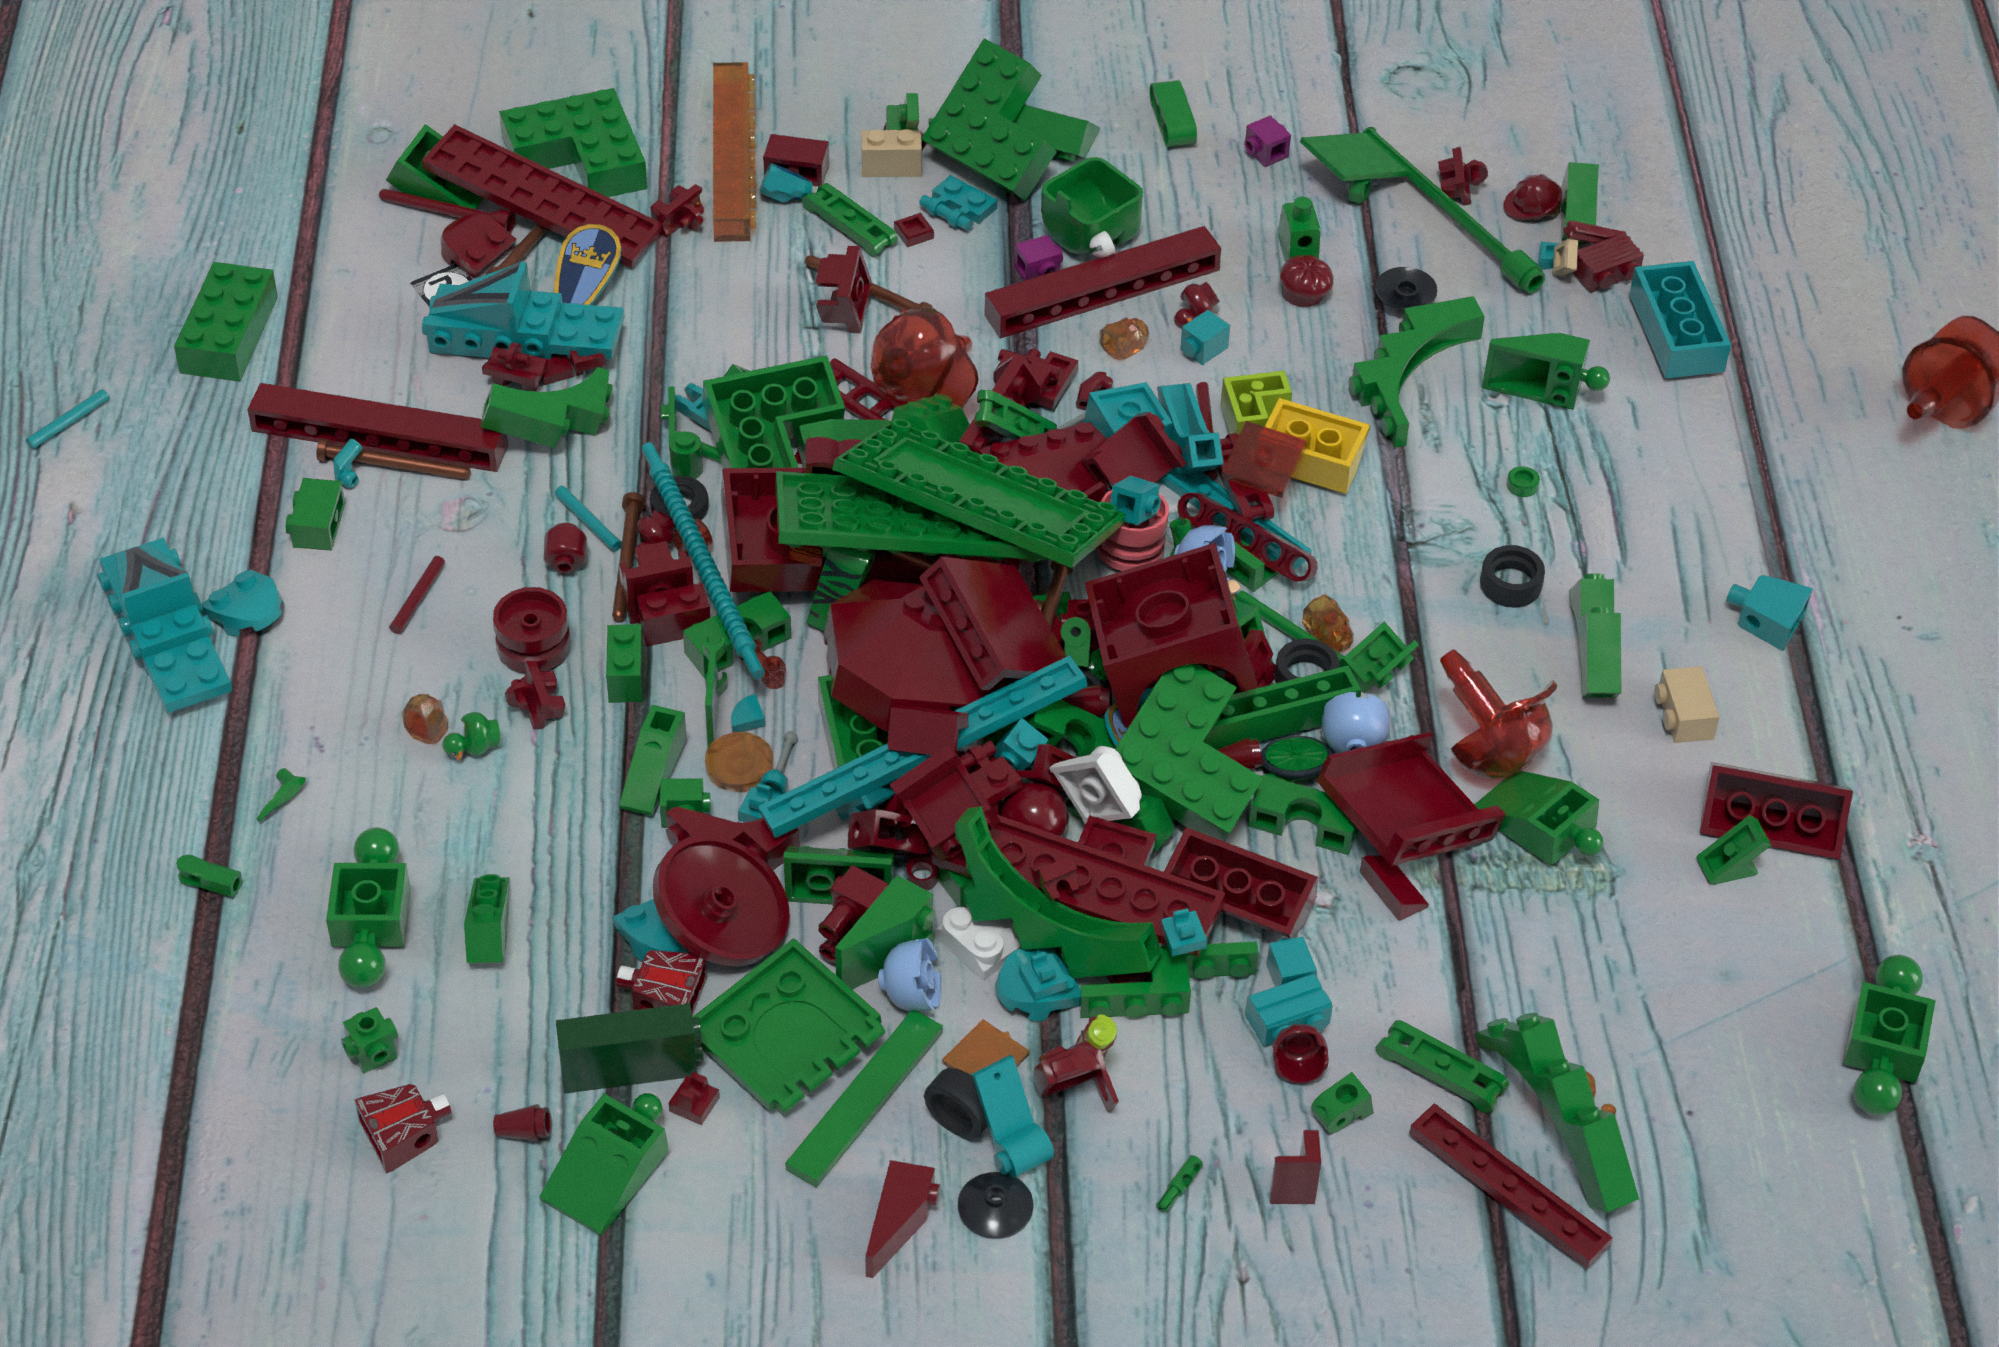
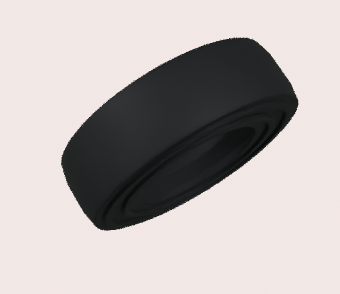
M673 476L677 487L680 489V493L692 500L691 504L688 505L689 512L692 514L695 522L698 523L705 517L709 506L708 493L705 486L692 477ZM654 486L650 495L651 512L657 509L670 517V513L664 505V500L661 498L658 488Z

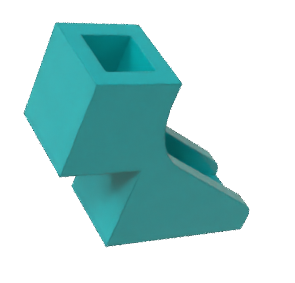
M1191 383L1158 386L1159 402L1173 422L1170 440L1175 441L1180 446L1183 452L1182 457L1187 463L1181 468L1182 474L1213 471L1223 465L1219 432L1210 433L1208 431Z

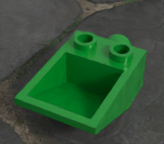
M1563 333L1491 339L1489 343L1482 389L1574 410L1582 382H1585L1587 387L1593 391H1602L1609 385L1610 375L1601 366H1594L1589 370L1585 369L1590 344L1589 339Z
M1516 769L1474 804L1479 810L1498 805L1506 814L1498 830L1551 866L1575 845L1577 850L1586 856L1596 855L1603 847V837L1595 829L1597 826L1599 799L1572 781Z
M603 1093L581 1120L541 1192L540 1200L602 1237L669 1151L665 1128L654 1123L662 1113L660 1099L654 1094L644 1093L634 1100L632 1109Z

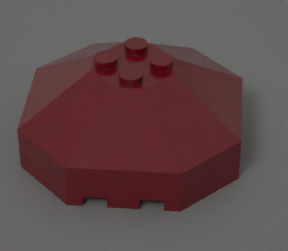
M871 580L830 604L823 637L824 644L828 646L826 656L828 674L832 675L831 696L884 731H889L891 707L910 705L951 711L952 706L964 707L1020 680L1016 678H1003L990 690H981L923 584Z

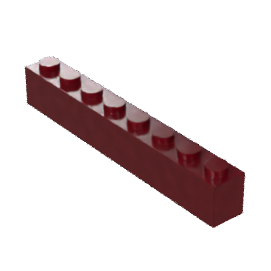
M1205 226L1126 249L1108 257L1097 258L986 292L984 316L1000 339L1217 272L1220 270L1221 247Z
M266 383L259 384L247 408L252 432L317 443L320 438L330 439L331 445L343 447L350 439H354L362 446V450L498 472L508 448L507 434L480 427L482 419Z

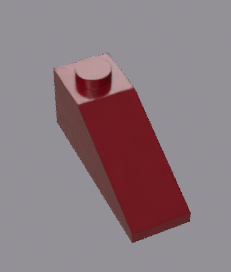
M890 1160L865 1255V1277L874 1278L927 1221L930 1206L937 1207L941 1184L935 1183V1168Z

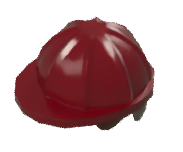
M1545 174L1528 175L1517 183L1516 188L1507 194L1503 202L1504 211L1515 220L1532 219V221H1538L1545 216L1556 218L1561 210L1562 189Z

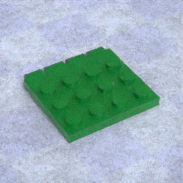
M795 938L692 1017H699L702 1049L770 1112L778 1108L784 1114L805 1098L804 1093L800 1089L801 1087L806 1092L811 1093L833 1075L828 1065L839 1071L861 1053L856 1043L866 1049L885 1034V1029L881 1025V1014Z

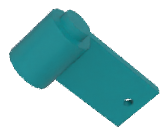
M1008 1055L972 1073L971 1075L997 1153L994 1155V1161L1001 1174H1010L1015 1179L1053 1159L1054 1149L1047 1133L1042 1127L1034 1123L1014 1057Z

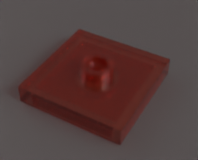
M1246 421L1223 468L1222 478L1283 498L1305 451L1306 440Z

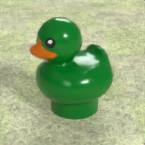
M470 712L461 718V721L464 723V737L459 733H450L445 736L442 742L445 753L455 757L457 761L462 758L465 750L472 756L483 755L489 747H498L500 730L498 721L496 719L488 720L480 712Z

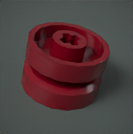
M524 587L511 591L502 597L493 611V627L496 634V650L500 660L510 669L526 673V661H536L539 671L553 669L563 662L570 650V632L567 608L562 598L553 591L541 587Z

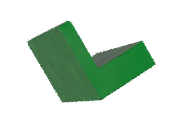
M1241 540L1243 545L1249 546L1247 543ZM1234 542L1233 568L1227 567L1226 573L1250 591L1255 592L1279 574L1265 566V563Z

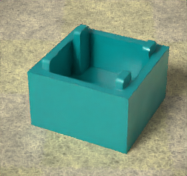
M1147 382L1089 393L1084 422H1091L1106 439L1138 413L1151 411L1152 414L1158 416L1163 422L1164 431L1169 438L1173 422Z

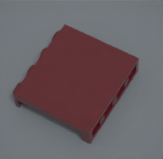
M941 557L919 577L981 690H990L1003 678L1022 679L1067 657L1016 566Z
M1431 732L1410 735L1402 739L1385 741L1380 744L1329 755L1324 761L1322 771L1316 781L1391 866L1493 840L1506 815L1498 805L1479 810L1426 752L1433 737Z

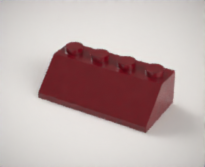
M1091 422L1078 423L1075 426L1052 429L1046 433L1023 436L1008 442L993 443L991 446L978 448L977 453L980 455H993L1002 464L1020 466L1034 477L1049 478L1057 484L1065 479L1074 487L1084 492L1097 484V481L1084 465L1082 459L1103 443L1106 437Z
M1711 762L1704 794L1700 833L1721 837L1747 816L1751 815L1759 821L1772 845L1771 847L1840 859L1853 790L1850 787Z
M1187 827L1164 870L1166 873L1224 892L1225 902L1220 912L1287 938H1291L1304 926L1317 898V876Z

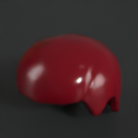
M1294 1024L1280 1030L1273 1042L1272 1054L1276 1071L1289 1082L1299 1084L1310 1083L1319 1079L1327 1069L1329 1062L1328 1046L1325 1037L1317 1028L1308 1024Z

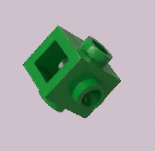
M377 1007L366 1012L357 1013L352 1018L343 1022L346 1037L341 1039L342 1046L348 1058L355 1059L363 1074L397 1059L394 1039L398 1038L397 1030L391 1018L384 1019Z

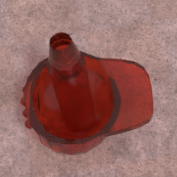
M919 307L911 310L903 308L900 310L899 315H895L893 320L879 331L874 340L870 362L873 381L880 391L891 399L908 403L919 401L921 398L932 397L934 394H941L950 397L953 404L963 409L975 392L979 381L977 369L967 354L972 348V341L966 335L955 334L949 320L934 308Z
M1963 315L1950 321L1931 339L1917 344L1906 357L1902 367L1903 384L1911 400L1907 406L1908 416L1915 420L1931 416L1951 428L1961 429L1975 426L1988 417L1999 401V332L1982 319Z
M1455 649L1441 657L1440 662L1446 676L1455 685L1452 691L1480 727L1451 748V752L1467 772L1484 780H1500L1525 769L1543 754L1551 742L1553 733V722L1545 701L1557 689L1558 685L1554 680L1538 695L1506 705L1480 670L1475 672L1470 665L1471 663Z

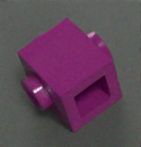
M1271 115L1246 126L1245 149L1264 167L1289 158L1291 134Z
M1048 235L1015 244L1014 268L1023 281L1060 270L1061 262H1063L1062 250L1059 245L1053 243Z

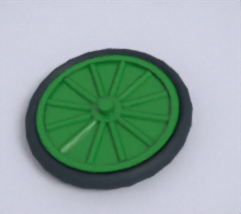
M1299 735L1275 739L1268 743L1261 751L1263 767L1277 776L1293 779L1313 777L1320 774L1324 761L1329 755L1333 754L1330 747L1323 741Z

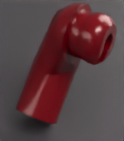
M1096 372L1080 384L1076 400V406L1079 409L1086 410L1090 392H1095L1098 389L1100 391L1111 389L1113 380L1111 377L1106 376V372Z

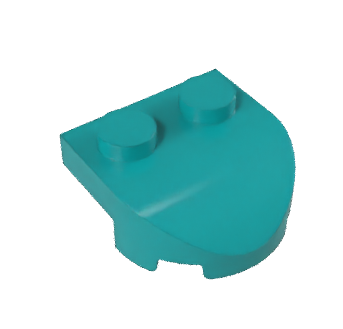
M249 569L239 573L234 578V581L224 588L212 592L201 605L203 616L207 615L209 619L222 623L227 635L239 636L240 629L252 626L255 631H259L272 624L282 614L280 605L284 602L271 577Z
M654 898L640 905L630 906L624 912L612 917L615 929L630 943L633 956L643 961L646 953L651 950L689 952L672 936L662 922L656 909Z
M1053 947L1022 950L1021 948L1015 950L1005 960L995 983L996 994L1003 1005L1010 1011L1017 1007L1022 1011L1030 1013L1029 1019L1033 1021H1046L1053 1010L1079 1006L1080 987L1074 978L1070 976V972ZM1044 951L1047 955L1052 953L1068 980V989L1034 1001L1019 975V966L1031 962V956Z

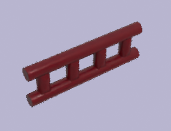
M833 358L830 361L837 384L845 378L856 385L847 394L841 391L840 394L845 409L862 420H886L881 416L890 408L895 409V407L908 404L838 359ZM867 393L880 400L870 409L857 402Z

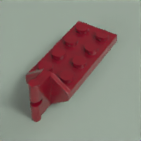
M1001 349L998 355L1000 363L994 370L993 381L995 386L992 391L1025 407L1041 395L1051 378L1058 379L1061 368L1036 359L1030 365L1027 356ZM974 417L959 442L967 445L970 451L977 453L978 448L991 446L993 443L1001 442L1003 438L1007 439L1008 437L988 427L976 425Z

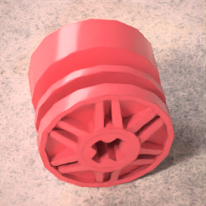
M1112 490L1105 494L1101 502L1110 503ZM1158 494L1161 498V504L1155 516L1139 525L1124 522L1123 526L1096 547V552L1104 563L1111 568L1124 571L1162 559L1169 516V507L1163 496Z

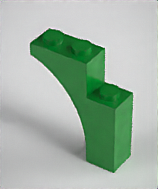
M597 367L586 380L570 388L557 391H524L493 383L484 403L480 427L553 448L556 447L560 436H566L568 429L595 436L599 425H605L609 416L610 407L605 406V404L610 399L613 386L608 383L610 370Z
M1599 573L1585 574L1584 578H1581L1569 590V604L1573 608L1579 634L1582 698H1616L1622 693L1621 613H1614V579H1604V574Z

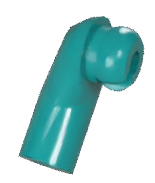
M350 439L333 460L335 480L342 481V486L346 488H353L358 483V476L352 470V462L363 448L354 439Z

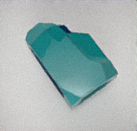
M771 163L762 180L759 192L785 203L791 199L801 200L805 195L811 193L813 186L812 182L807 178Z

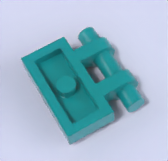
M949 175L932 190V198L923 195L920 198L919 205L927 209L928 214L934 217L940 216L948 220V224L956 229L961 227L969 231L974 222L980 224L997 209L998 200Z

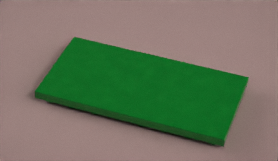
M893 419L834 460L832 469L1070 568H1073L1123 526L1126 514L1118 511L1117 507L1109 502L1091 500L1082 491L1067 490L1057 486V483L1052 479L1034 477L1020 466L1002 464L993 455H980L970 451L969 447L963 443H951L941 439L940 435L936 432L929 430L921 431L913 428L910 422L903 419Z

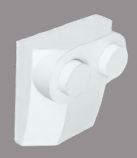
M1098 746L1090 755L1053 764L1049 768L1081 815L1084 824H1086L1089 815L1112 821L1132 818L1140 810L1139 801L1142 794L1139 784L1130 774L1120 754L1113 748Z
M956 907L949 910L943 917V924L935 929V938L983 981L998 971L1012 952L1022 948L1019 938L1013 931L1012 918L974 922L968 907Z

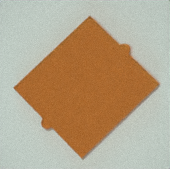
M982 1019L942 1059V1064L949 1068H958L971 1075L1008 1055L1014 1057L1018 1067L1030 1055V1050L1013 1040L1009 1032L1003 1033Z

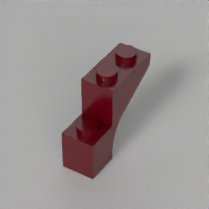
M674 807L666 812V835L673 845L683 839L697 835L725 837L741 843L754 851L772 870H775L784 863V852L788 846L800 847L798 828L774 838L763 818L750 822H734L682 807Z

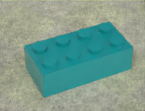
M1686 261L1635 267L1629 295L1665 379L1725 372L1731 343L1695 262Z

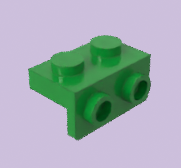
M1384 621L1339 661L1340 667H1350L1363 693L1374 685L1379 690L1394 677L1390 672L1394 667L1400 671L1414 659L1411 652L1419 644L1414 640L1406 646Z

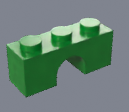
M771 591L758 597H753L737 606V610L740 612V616L743 618L750 636L762 652L792 639L791 616ZM718 615L703 622L693 624L691 627L683 630L684 653L704 679L706 672H708L709 663L708 658L703 652L704 636H709V644L711 645L719 644L720 636L725 637L726 650L717 661V673L734 665L733 644L727 635V631L724 629L721 617Z
M1058 700L1023 717L1025 721L1048 739L1046 744L1055 746L1061 738H1065L1076 747L1079 757L1090 755L1098 746L1116 748L1108 733L1104 719L1065 701Z
M1262 775L1263 779L1251 803L1248 827L1282 836L1288 823L1295 820H1306L1317 828L1315 846L1346 855L1350 854L1358 828L1326 792L1313 787L1288 782L1281 778Z

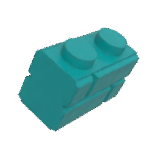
M1310 974L1247 996L1245 1014L1262 1046L1265 1047L1273 1044L1280 1030L1294 1024H1308L1317 1028L1318 1031H1322L1330 1024L1333 1006L1325 990H1322V985L1316 975Z

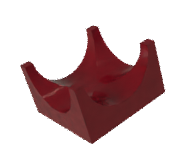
M1216 543L1085 582L1103 665L1125 727L1130 726L1136 717L1138 702L1145 688L1156 677L1178 666L1198 663L1215 665L1232 673L1241 682L1245 691L1258 687L1236 615L1235 602Z

